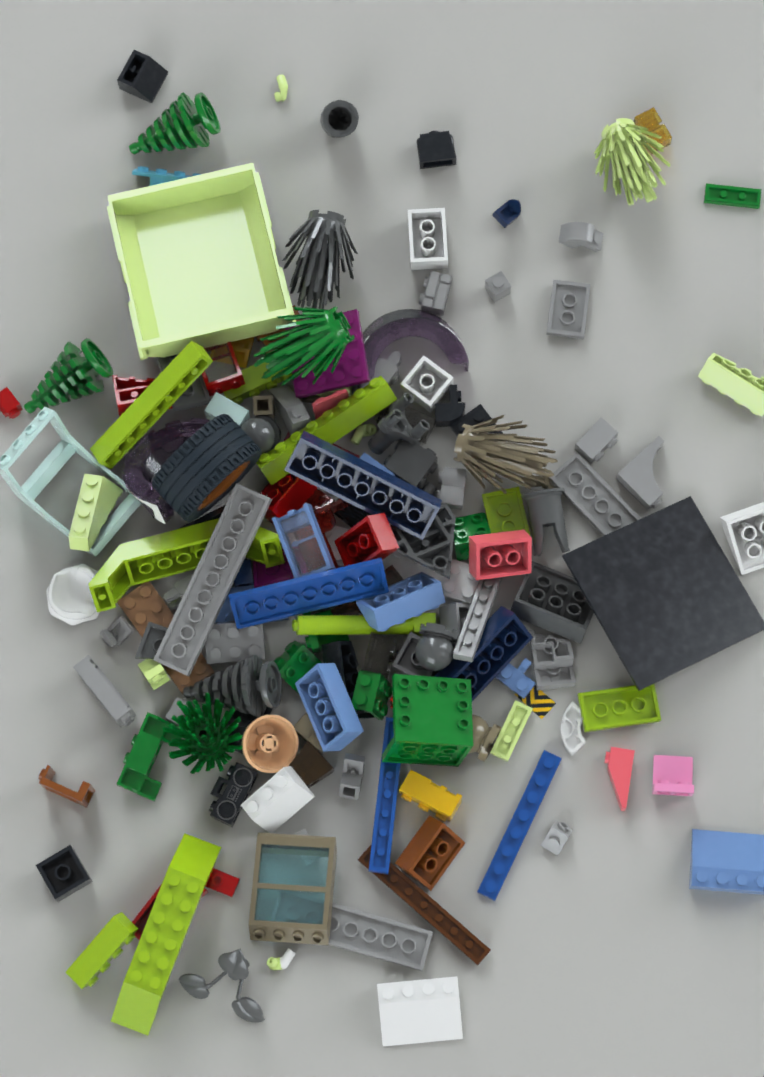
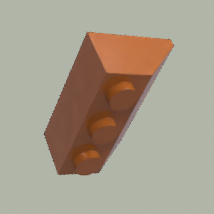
M429 815L395 864L431 891L465 842L443 822Z

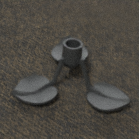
M241 949L220 955L218 963L224 972L209 984H206L204 978L197 974H184L180 976L179 981L183 988L191 996L198 999L207 998L209 996L207 988H211L226 974L232 980L236 981L239 979L236 994L237 1000L231 1004L234 1012L240 1018L249 1022L258 1023L265 1020L262 1009L255 1000L249 997L241 998L240 996L243 981L249 975L248 968L250 966L248 960L244 958Z

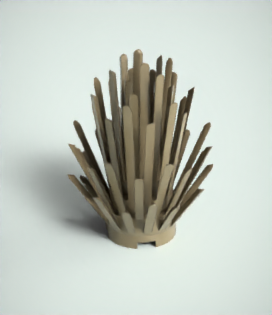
M504 415L473 426L463 424L462 428H465L463 434H458L455 443L454 453H457V457L454 458V461L461 462L484 489L485 485L481 481L483 478L495 488L497 487L507 494L506 490L492 479L495 478L503 483V480L496 473L530 490L531 487L521 481L533 486L537 484L519 475L545 484V481L532 475V473L547 477L554 476L551 470L542 467H546V463H555L558 460L538 452L553 454L556 451L522 445L530 444L545 447L548 445L547 443L534 442L535 440L544 441L545 438L517 436V434L488 433L525 428L526 424L516 425L521 424L522 421L487 426L497 423L499 419L504 417Z

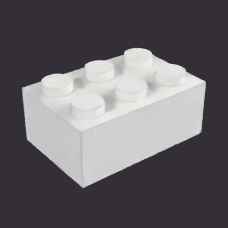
M445 208L408 210L411 270L448 268Z

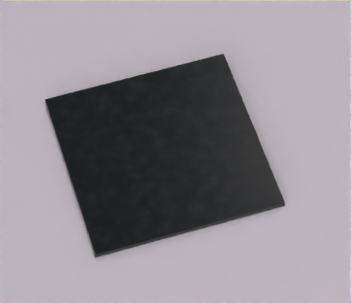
M691 496L562 555L638 691L764 630V621Z

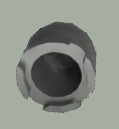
M336 100L324 107L320 122L323 130L328 135L342 138L355 131L359 115L353 104L343 100Z
M268 415L252 417L241 425V429L258 445L262 454L274 449L281 440V430H279L276 420Z
M427 623L426 627L424 624H421L419 633L423 637L418 640L415 647V657L418 664L429 671H441L449 666L453 659L454 651L451 642L457 641L459 635L457 630L453 629L450 632L445 630L446 626L435 623Z

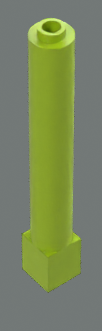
M423 613L418 617H411L406 622L395 624L383 632H378L370 627L363 615L296 616V619L292 620V630L296 631V635L409 634L412 632L418 636H423L419 633L421 624H424L425 627L427 623L436 624V613Z

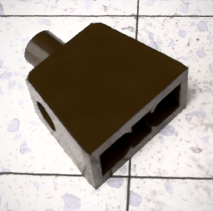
M309 741L289 765L292 766L308 788L334 772V768Z

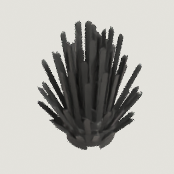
M319 210L310 211L308 220L291 235L290 241L285 246L289 247L298 237L282 260L285 261L290 256L284 269L289 266L306 239L296 262L297 266L289 288L292 287L290 291L292 294L298 278L301 277L297 292H300L297 305L300 306L301 304V308L305 305V299L307 300L308 307L311 306L313 300L312 308H317V302L320 298L319 309H324V304L327 305V298L329 302L333 300V283L335 284L337 297L340 298V260L342 271H346L343 249L350 278L354 279L352 269L354 258L351 249H353L355 254L358 253L345 227L346 219L339 213L328 211L327 214L319 213Z

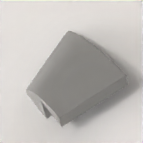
M529 630L533 636L530 641L537 690L575 686L574 656L571 641L557 639L552 635H541L535 633V630Z

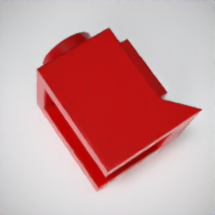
M8 387L0 391V411L5 417L16 418L23 408Z

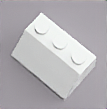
M292 766L283 767L245 800L241 806L255 823L267 832L274 833L315 796Z

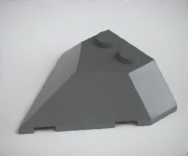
M448 504L441 505L423 540L394 525H390L399 546L396 552L450 579L456 517Z

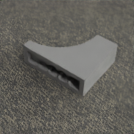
M660 436L621 469L616 477L647 510L651 507L655 509L662 502L663 492L658 487L653 475L654 457L663 447L664 443Z

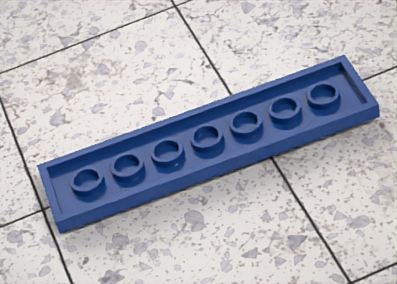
M377 558L229 594V600L236 627L241 629L389 593L382 558Z

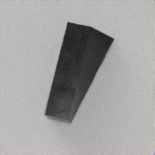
M335 641L321 645L323 663L336 664L352 702L358 677L357 666L359 665L352 642ZM356 711L359 720L375 718L371 713Z

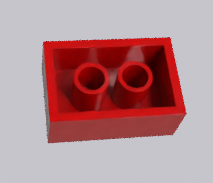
M385 513L366 516L334 541L344 566L382 558L383 560L399 548Z

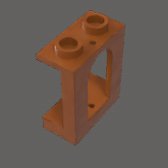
M47 765L46 769H42L38 779L40 780L39 784L44 789L86 808L88 807L95 792L90 783L83 781L79 791L76 792L52 781L56 772L51 766Z

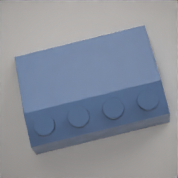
M692 829L689 889L764 895V835Z

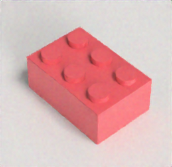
M524 529L469 536V573L476 580L531 573L532 537Z

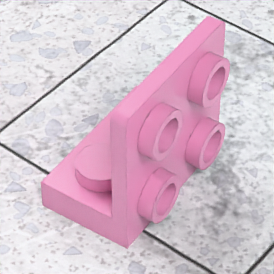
M654 755L652 794L692 797L694 794V785H692L693 758Z

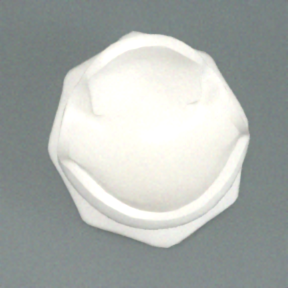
M79 564L62 569L54 574L46 590L50 614L70 625L96 619L100 612L97 613L88 583L98 571L86 564Z

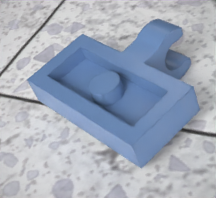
M527 658L522 661L517 669L509 663L495 677L523 699H525L536 684L524 675L532 663Z

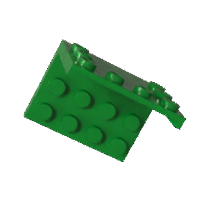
M394 674L392 677L394 736L382 754V762L459 767L473 747L471 679Z

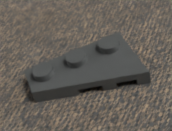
M148 622L135 659H154L168 628Z

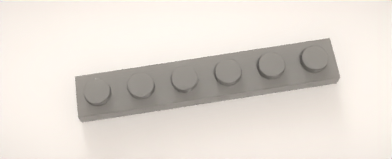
M502 577L479 580L453 652V659L473 662Z

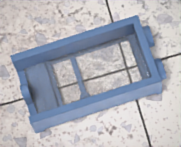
M308 503L303 504L304 507L299 510L293 509L288 511L287 515L283 517L272 518L294 578L336 569L313 507Z

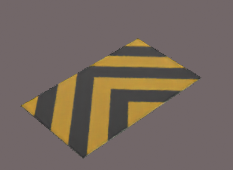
M536 685L525 699L516 693L514 694L525 705L533 708L532 711L541 719L556 704L543 691L537 690Z

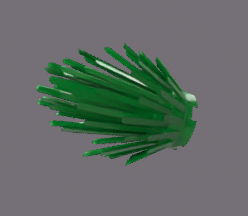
M337 306L330 310L293 307L295 310L302 311L303 313L301 315L277 316L278 318H284L286 321L308 320L276 326V329L297 327L260 339L262 341L267 339L272 341L286 336L261 348L260 352L253 355V357H258L265 354L256 361L255 367L264 362L269 363L266 365V368L269 370L265 371L261 378L267 379L280 370L282 371L273 376L271 381L283 375H288L312 357H314L312 360L283 381L282 386L290 380H294L301 373H303L302 378H304L313 368L314 376H316L313 380L314 385L335 358L331 369L333 373L347 344L354 341V335L350 336L348 331L351 326L342 311L337 312Z
M205 693L206 701L201 705L202 710L196 699L192 700L193 705L190 701H187L185 705L180 700L177 701V705L186 716L182 714L178 717L172 716V720L179 724V727L172 723H168L167 727H162L163 731L184 738L179 739L175 737L171 739L172 742H168L169 746L181 749L169 752L171 759L191 754L190 757L182 761L185 766H189L198 759V762L190 771L191 774L200 772L205 762H207L205 771H210V769L215 767V761L219 771H223L222 763L225 765L228 763L227 760L230 761L232 759V756L226 752L233 753L235 750H241L243 747L242 745H229V743L242 739V735L239 732L229 736L238 727L241 718L237 717L225 728L235 708L232 706L230 711H226L220 722L223 704L218 698L215 699L212 717L209 693Z

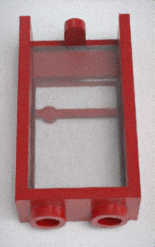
M231 342L204 348L213 360L210 366L202 373L209 396L215 395L216 392L221 394L227 390L237 389L245 385Z

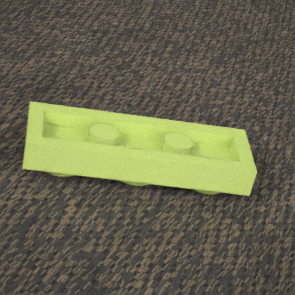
M515 700L490 754L507 762L509 761L533 708Z

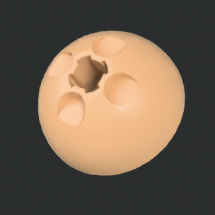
M263 715L256 718L247 726L242 737V751L245 759L253 768L264 773H276L283 767H288L298 751L299 741L294 726L287 719L279 715Z

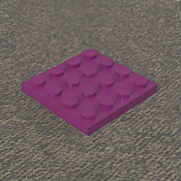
M357 309L342 312L351 326L348 331L350 336L354 335V341L347 344L333 373L331 369L335 358L314 385L313 380L316 377L313 373L314 368L304 378H302L303 373H301L293 380L296 398L301 399L370 382L360 316ZM297 326L288 327V328H285V330H288V329H291V328H294V327H297ZM312 357V358L309 359L307 362H305L304 364H302L301 366H299L297 369H295L294 371H292V374H294L297 370H299L301 367H303L306 363H308V362H309L310 360H312L314 357Z

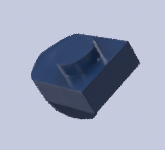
M516 199L508 200L492 216L506 228L519 217L521 213L520 201Z

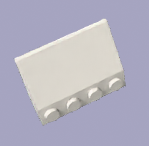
M764 502L720 517L725 536L740 574L744 575L764 568Z
M457 976L377 984L383 1047L463 1039Z

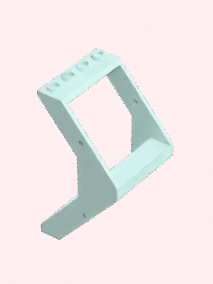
M44 407L0 457V475L18 498L67 537H69L70 530L50 516L34 499L75 452L128 492L129 495L107 519L106 523L103 524L97 539L88 552L96 557L140 506L141 502L135 497L141 499V495L131 488L129 491L122 479L105 466L99 464L69 434L58 414L54 410ZM50 421L60 436L61 441L20 487L8 469Z

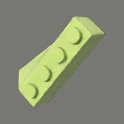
M713 353L707 359L698 377L705 384L712 385L721 394L728 395L737 404L744 405L753 414L762 417L764 415V377L757 378L752 375L751 370L736 368V363Z
M84 474L69 532L70 549L90 551L100 533L101 527L106 523L110 511L114 509L118 497L123 493V489L104 476Z

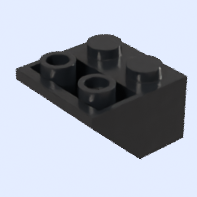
M133 50L117 79L119 89L149 103H153L168 75V71L150 56Z

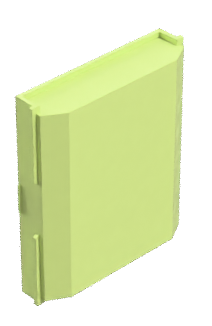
M253 163L108 196L110 206H107L118 260L121 264L124 282L127 283L130 296L128 306L140 360L148 359V357L164 358L177 355L191 341L203 348L276 332L279 330L275 328L276 326L296 322V320L286 321L284 318L277 317L294 315L283 267H280L275 252L276 245L271 229L272 223L259 172H255Z

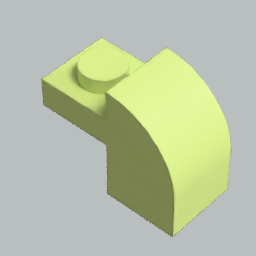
M146 659L138 664L139 669L153 690L170 681L162 665L153 659Z

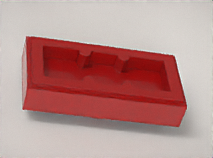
M213 868L205 887L233 898L240 879Z

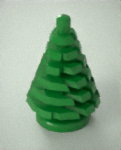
M184 92L181 93L177 101L175 100L170 104V109H165L162 112V120L158 117L154 121V127L150 125L146 129V135L142 133L138 137L137 143L134 142L129 145L130 152L135 155L141 150L145 153H151L152 148L156 152L164 150L163 148L173 151L175 147L180 150L186 149V147L197 148L198 145L208 147L210 140L205 129L215 135L220 133L221 128L215 110L206 95L202 92L196 94L193 102Z
M88 338L81 342V350L71 342H67L64 346V352L62 351L59 354L57 361L50 367L54 373L52 374L51 371H47L44 376L46 378L45 382L41 380L37 386L39 391L34 390L31 395L33 400L28 401L24 408L31 414L36 408L41 410L44 407L49 408L48 404L53 407L59 405V399L62 403H67L71 401L70 398L77 400L82 398V395L90 396L94 392H103V380H97L96 377L101 375L102 377L109 378L114 374L108 359L100 348Z

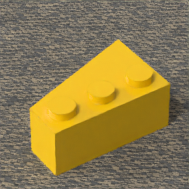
M413 770L409 771L399 789V793L402 794L401 798L410 803L413 800L419 804L418 807L425 812L432 811L436 814L435 817L443 822L446 820L450 822L462 802V795L458 793L454 795L447 791L446 787L442 785L440 787L433 783L431 779Z

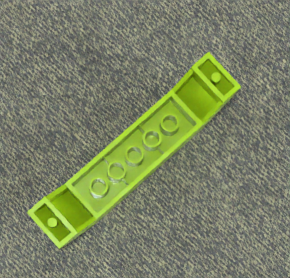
M220 518L120 544L88 583L97 613L116 608V603L133 585L196 569ZM259 527L246 558L265 564L266 568L284 564L285 561L278 534Z
M184 833L167 869L128 968L111 1022L147 1036L149 1035L167 983L222 847Z

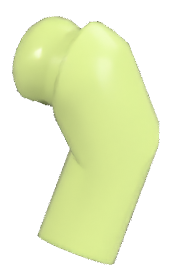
M278 75L276 80L280 92H275L274 97L276 102H283L287 98L288 84L284 75Z
M371 423L358 426L350 441L355 445H359L363 437L376 433V426Z

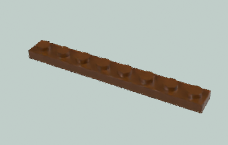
M371 845L358 859L368 870ZM391 862L388 874L371 872L477 966L491 951Z

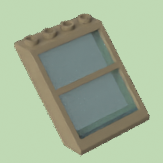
M275 833L257 834L249 915L250 940L329 945L337 860L336 837Z

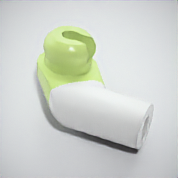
M288 948L282 957H270L267 960V965L274 971L286 969L296 953Z

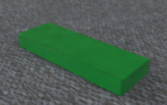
M706 183L704 203L759 209L762 189Z

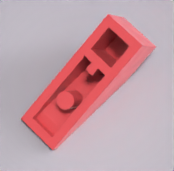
M611 747L610 752L606 751L604 763L608 764L607 771L620 810L625 811L635 750Z

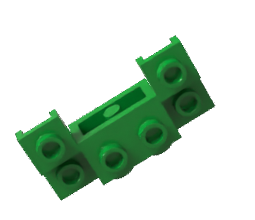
M147 712L138 735L135 734L132 739L131 745L133 747L131 752H127L124 757L123 763L125 765L118 779L117 786L155 802L162 783L149 778V774L163 742L168 744L175 737L182 739L162 730V727H167V724L170 722Z

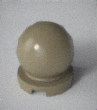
M472 714L473 747L469 753L477 752L479 754L477 759L485 762L494 746L493 742L496 736L498 737L502 727L496 724L489 727L483 718Z

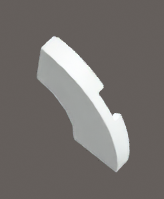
M573 701L564 712L561 722L562 741L571 756L586 744L581 733L582 718L580 708Z

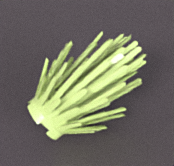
M628 118L616 119L617 122L610 126L607 124L602 131V140L594 154L597 153L595 159L601 153L595 174L597 175L600 172L599 175L601 177L604 170V192L607 190L611 158L613 188H615L616 196L618 193L621 195L619 179L622 178L628 205H634L631 191L636 202L638 198L643 199L644 197L647 203L653 199L656 200L657 196L653 188H656L658 184L647 163H649L664 186L666 183L659 173L661 171L660 167L646 148L668 167H670V163L651 147L653 146L660 152H664L662 149L664 146L645 134L658 139L662 137L646 131L648 130L646 127L635 125Z

